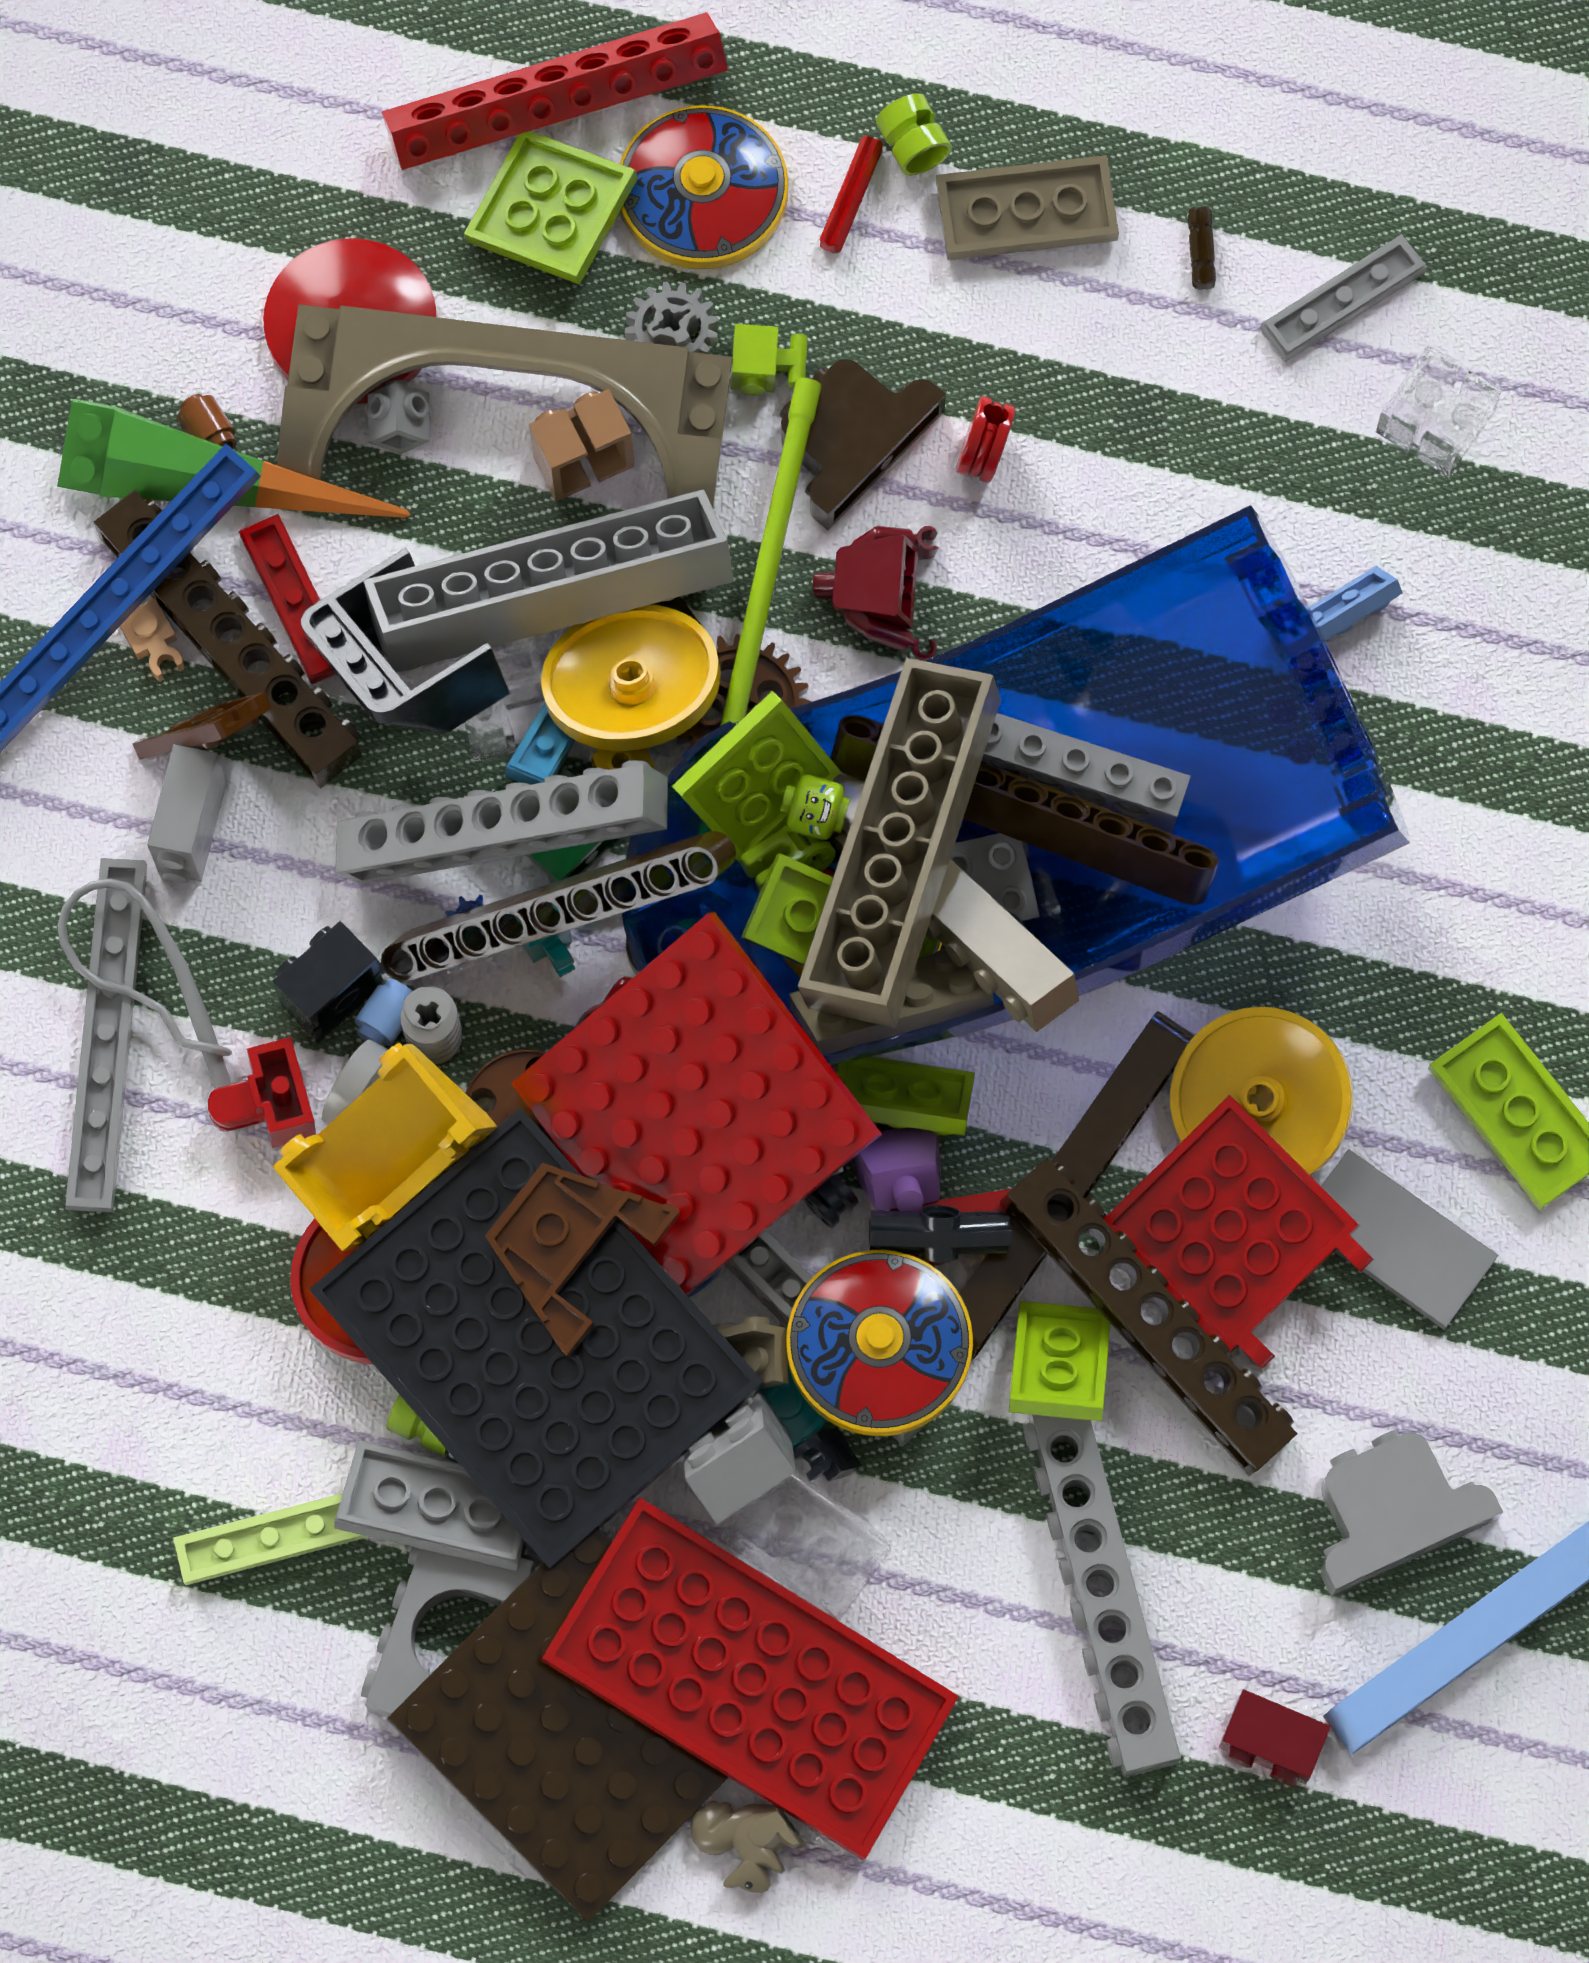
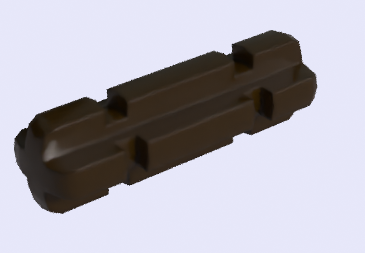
M1206 206L1193 207L1189 210L1188 215L1192 286L1197 290L1212 289L1216 282L1213 229H1211L1212 211Z

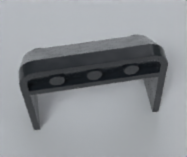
M405 547L309 607L301 618V626L311 645L374 721L435 734L447 733L509 695L510 691L493 650L488 643L412 690L409 689L385 660L384 652L372 623L363 580L414 567L415 564L411 554Z

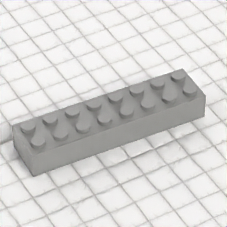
M703 489L363 580L372 623L386 661L398 673L442 660L458 658L461 655L473 652L486 643L490 647H499L505 643L543 635L553 630L576 624H584L591 620L617 613H625L635 608L661 601H669L694 592L710 590L720 585L732 583L734 579L728 540Z

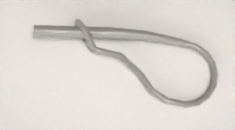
M114 879L91 881L75 890L63 905L57 925L60 946L74 970L100 989L128 995L157 1011L179 1045L202 1052L214 1089L232 1084L223 1056L232 1055V1051L226 1047L219 1046L208 1012L187 962L160 916L144 894L129 883ZM113 888L125 891L138 901L152 924L175 971L198 1041L183 1037L164 1005L128 986L102 980L81 964L68 942L66 925L70 910L82 896L96 889Z

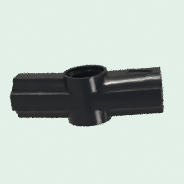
M943 1205L925 1206L920 1209V1212L870 1210L869 1250H889L905 1254H917L919 1258L926 1261L945 1263L957 1260L959 1254L1007 1253L1009 1246H1011L1012 1230L1010 1218L1006 1211L960 1212V1210L954 1207Z

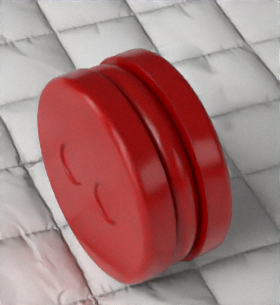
M981 396L974 410L960 451L956 472L967 476L969 472L972 477L979 476V481L990 483L1005 448L1016 409L1007 403H1004L1002 407V404L999 402L992 403V398Z

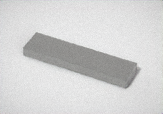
M1401 234L1262 322L1260 330L1282 359L1287 362L1425 274L1427 266Z

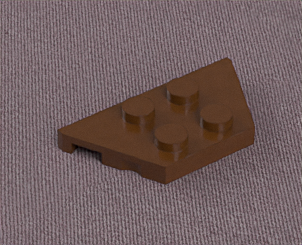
M264 692L222 702L171 725V729L160 735L140 739L132 743L139 760L169 753L172 751L173 744L208 750L224 742V738L232 733H240L259 723L257 717L271 709V706Z

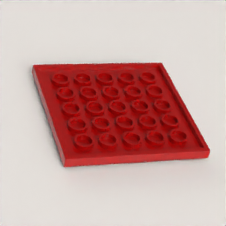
M715 912L707 913L511 1083L566 1159L581 1176L624 1192L628 1191L640 1195L642 1198L660 1204L673 1206L680 1211L681 1216L656 1247L628 1226L626 1227L687 1296L882 1135Z

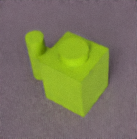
M735 324L730 389L739 390L746 395H761L765 392H774L776 371L788 372V386L794 388L796 379L805 378L808 337L804 334H793L790 336V349L777 348L778 327Z

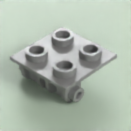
M1001 833L955 843L950 859L1007 912L1015 914L1022 921L1040 917L1027 858H1030L1027 843Z

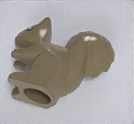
M714 1800L701 1806L693 1814L690 1823V1833L693 1842L700 1851L708 1855H720L735 1848L743 1861L723 1882L726 1888L740 1887L753 1893L768 1891L771 1886V1879L766 1867L768 1866L777 1873H783L785 1868L778 1857L779 1851L787 1845L796 1849L802 1848L805 1845V1842L785 1812L775 1805L753 1803L733 1810L729 1802L718 1803Z

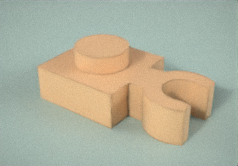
M155 598L138 606L120 625V629L138 660L150 655L149 667L152 675L157 681L161 682L164 678L159 666L163 661L171 660L175 662L179 671L184 670V662L180 652L174 647L167 646L177 641V637Z

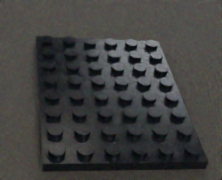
M520 1108L309 1290L549 1569L552 1570L686 1454L692 1444L708 1431L711 1432L764 1385V1382L631 1231L618 1219L615 1220L558 1293L561 1298L595 1324L569 1358L562 1353L485 1237L542 1163L580 1175L524 1110Z

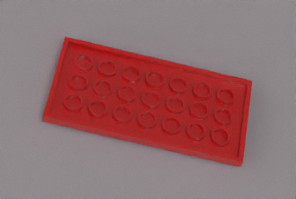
M640 1497L635 1502L541 1658L542 1662L861 1860L867 1858L959 1697L954 1692Z

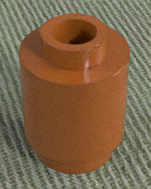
M195 394L182 402L177 415V421L185 433L221 446L227 444L232 449L236 447L235 429L212 395L202 396V394Z

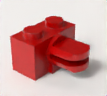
M291 1037L247 1048L252 1075L247 1076L248 1080L214 1089L208 1098L209 1117L213 1125L220 1131L229 1132L265 1122L272 1148L284 1146L299 1134L304 1138L316 1135L315 1121Z

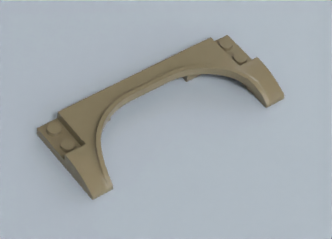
M298 304L288 385L285 386L277 466L321 480L326 452L336 429L351 408L368 392L380 384L412 370L443 365L470 366L558 377L587 385L600 392L610 389L615 401L638 422L649 437L664 472L667 498L704 489L714 510L732 357L689 352L687 347L341 305L340 309Z

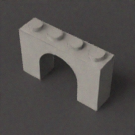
M412 1547L408 1564L414 1565L408 1583L404 1581L399 1583L392 1604V1608L398 1609L392 1627L384 1626L377 1645V1652L382 1653L377 1671L371 1669L368 1671L362 1687L361 1697L367 1698L365 1702L367 1710L388 1718L430 1675L417 1660L415 1637L421 1620L431 1608L442 1601L455 1597H470L499 1606L536 1569L533 1561L520 1557L518 1569L513 1571Z

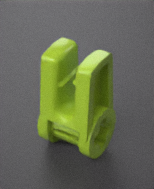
M786 823L782 829L741 855L740 865L748 877L755 878L756 888L760 893L776 854L781 853L822 872L833 862L836 851L828 841H822L803 834L799 835L791 831Z

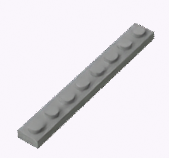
M101 858L98 880L114 879L129 883L145 896L148 866L145 860ZM113 888L97 889L89 970L102 980L125 985L135 990L143 909L138 901L125 891ZM88 981L65 1206L67 1210L113 1213L134 999L128 995L100 989L90 981Z

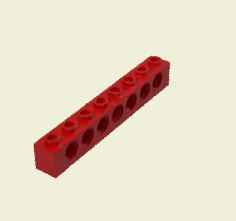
M708 12L381 112L393 153L401 170H405L728 71L720 32Z

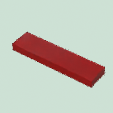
M279 514L238 531L311 685L335 675L334 671L308 641L301 626V618L304 612L319 602L320 598Z

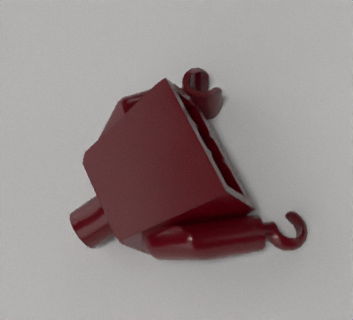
M886 526L872 528L855 539L851 545L838 549L836 552L835 572H817L814 574V596L817 599L833 598V608L845 619L847 626L869 640L901 651H905L909 647L915 658L922 661L930 660L936 653L937 646L933 639L928 640L930 651L927 655H924L918 647L919 639L913 638L912 632L907 629H913L918 557L921 559H931L939 549L938 546L924 544L922 540H934L938 534L936 529L932 526H924L917 534H913L911 529Z

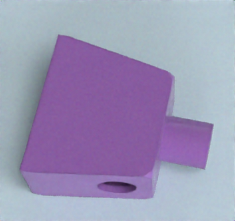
M911 1127L880 1131L882 1135L853 1158L856 1178L875 1210L885 1211L898 1208L899 1211L917 1212L922 1208L923 1204L936 1202L940 1199L941 1157L938 1134L933 1131Z

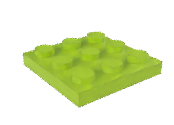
M529 131L519 134L466 228L464 236L468 243L580 285L634 187L638 176L635 169L538 133Z
M772 691L672 787L710 831L724 833L732 840L736 849V860L740 863L741 855L782 829L787 823L788 813L780 811L787 785L796 787L799 779L806 774L832 781L841 771L783 700Z

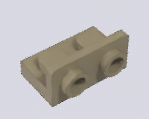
M759 1316L745 1317L742 1319L741 1325L714 1324L715 1328L764 1382L760 1389L788 1384L787 1328L770 1325L769 1318Z

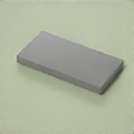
M1350 1149L1346 1151L1321 1185L1360 1225L1351 1236L1374 1259L1362 1272L1443 1330L1447 1328L1499 1256ZM1338 1249L1335 1251L1338 1255H1340L1345 1260L1350 1262Z
M358 1440L335 1518V1529L517 1571L525 1542L524 1538L459 1463Z

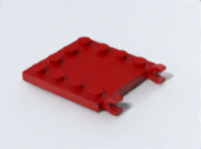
M1230 1094L1103 1219L1115 1233L1122 1231L1132 1240L1137 1248L1135 1255L1146 1267L1152 1265L1163 1274L1169 1284L1166 1289L1177 1301L1183 1299L1193 1307L1200 1317L1197 1323L1209 1336L1211 1334L1217 1335L1228 1346L1231 1353L1239 1346L1262 1369L1275 1355L1252 1332L1331 1254L1338 1249L1360 1272L1374 1260L1351 1236L1360 1225Z

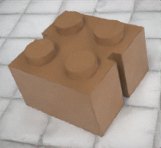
M610 389L600 393L596 391L586 393L575 401L572 409L568 411L565 408L560 411L557 409L545 411L537 416L534 422L529 424L533 458L555 502L591 486V482L579 461L584 457L587 458L598 482H602L634 467L632 433Z

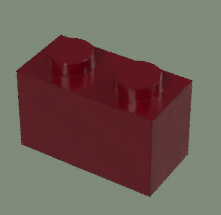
M1243 1689L1218 1748L1227 1751L1225 1757L1231 1762L1246 1768H1252L1253 1763L1270 1769L1269 1776L1272 1779L1285 1785L1296 1787L1297 1782L1306 1785L1311 1778L1331 1726Z

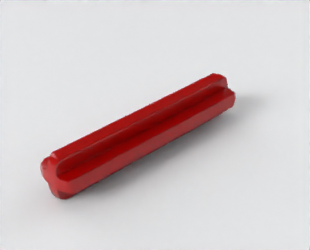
M863 136L858 144L820 237V247L825 251L838 254L843 248L882 153L883 144L877 138Z

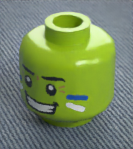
M806 774L799 779L796 787L787 785L780 811L788 813L787 825L791 831L820 840H827L832 836L833 832L841 833L850 798L844 797V788L841 784Z

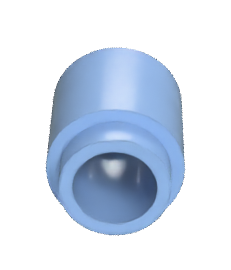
M388 978L384 985H378L354 1020L355 1024L359 1027L357 1031L358 1036L364 1041L371 1039L380 1045L383 1043L392 1046L402 1031L401 1011L404 999L412 990L392 978Z

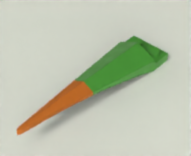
M72 399L57 487L98 494L102 497L124 498L133 490H136L144 500L152 498L158 501H172L223 446L115 406ZM235 451L261 477L234 506L400 518L410 516L407 509Z

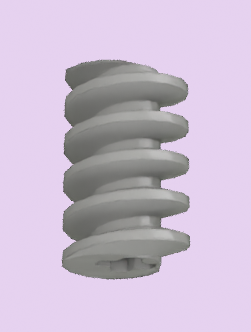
M431 986L418 988L404 999L401 1011V1026L406 1044L415 1045L434 1064H442L450 1060L459 1051L462 1043V1028L453 998L444 990Z

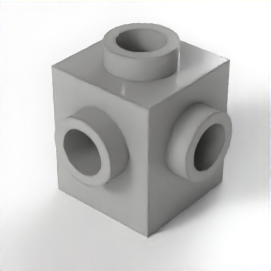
M395 380L386 383L385 387L368 394L369 444L403 454L430 441L429 392L414 388L407 381Z

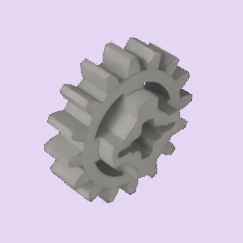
M663 282L662 292L656 293L652 287L646 288L647 300L644 301L641 298L635 297L633 299V306L636 312H626V324L629 325V327L625 328L626 340L687 347L689 352L710 354L708 346H717L718 334L714 331L719 329V322L717 316H711L714 313L713 303L709 301L701 304L702 291L699 289L691 295L687 294L686 283L681 282L677 291H671L669 283ZM652 314L653 322L646 325V331L643 332V326L647 318ZM701 326L699 336L692 344L690 337L697 333V327Z

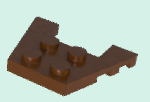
M542 1163L485 1237L562 1353L569 1358L595 1324L558 1295L563 1286L615 1220H620L656 1247L681 1216V1213L673 1206L660 1204L642 1198L640 1195L628 1191L624 1192L600 1184L593 1179Z

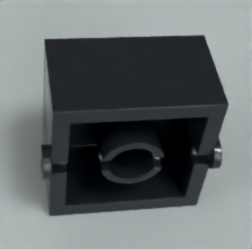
M341 921L332 928L326 926L318 931L309 943L311 947L298 958L292 956L283 962L275 973L277 977L272 980L281 1006L317 1044L367 1001L378 985H384L382 974L387 973L385 967Z

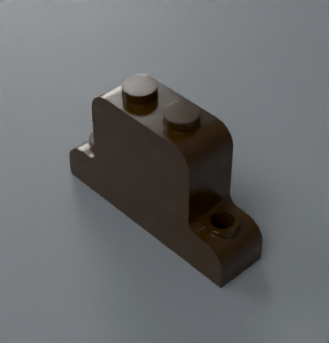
M849 359L839 360L829 369L824 366L812 377L813 380L821 384V391L814 421L810 426L802 465L815 476L805 489V493L810 497V513L827 531L945 411L946 394L931 381L925 379L914 380L904 385L897 393H894L858 363ZM791 399L784 405L779 414L782 418V446L784 445L789 423L788 413Z

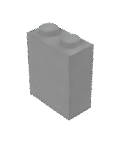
M173 744L147 843L158 873H162V877L176 883H188L189 879L202 881L227 785L220 759L215 752Z

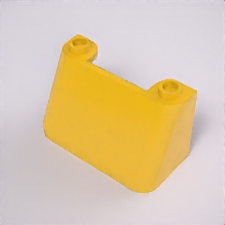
M397 1043L388 1049L379 1059L382 1066L377 1074L380 1077L319 1134L307 1138L299 1134L287 1142L280 1150L283 1157L272 1166L342 1251L358 1248L498 1127L481 1107L413 1044L402 1046L401 1043Z

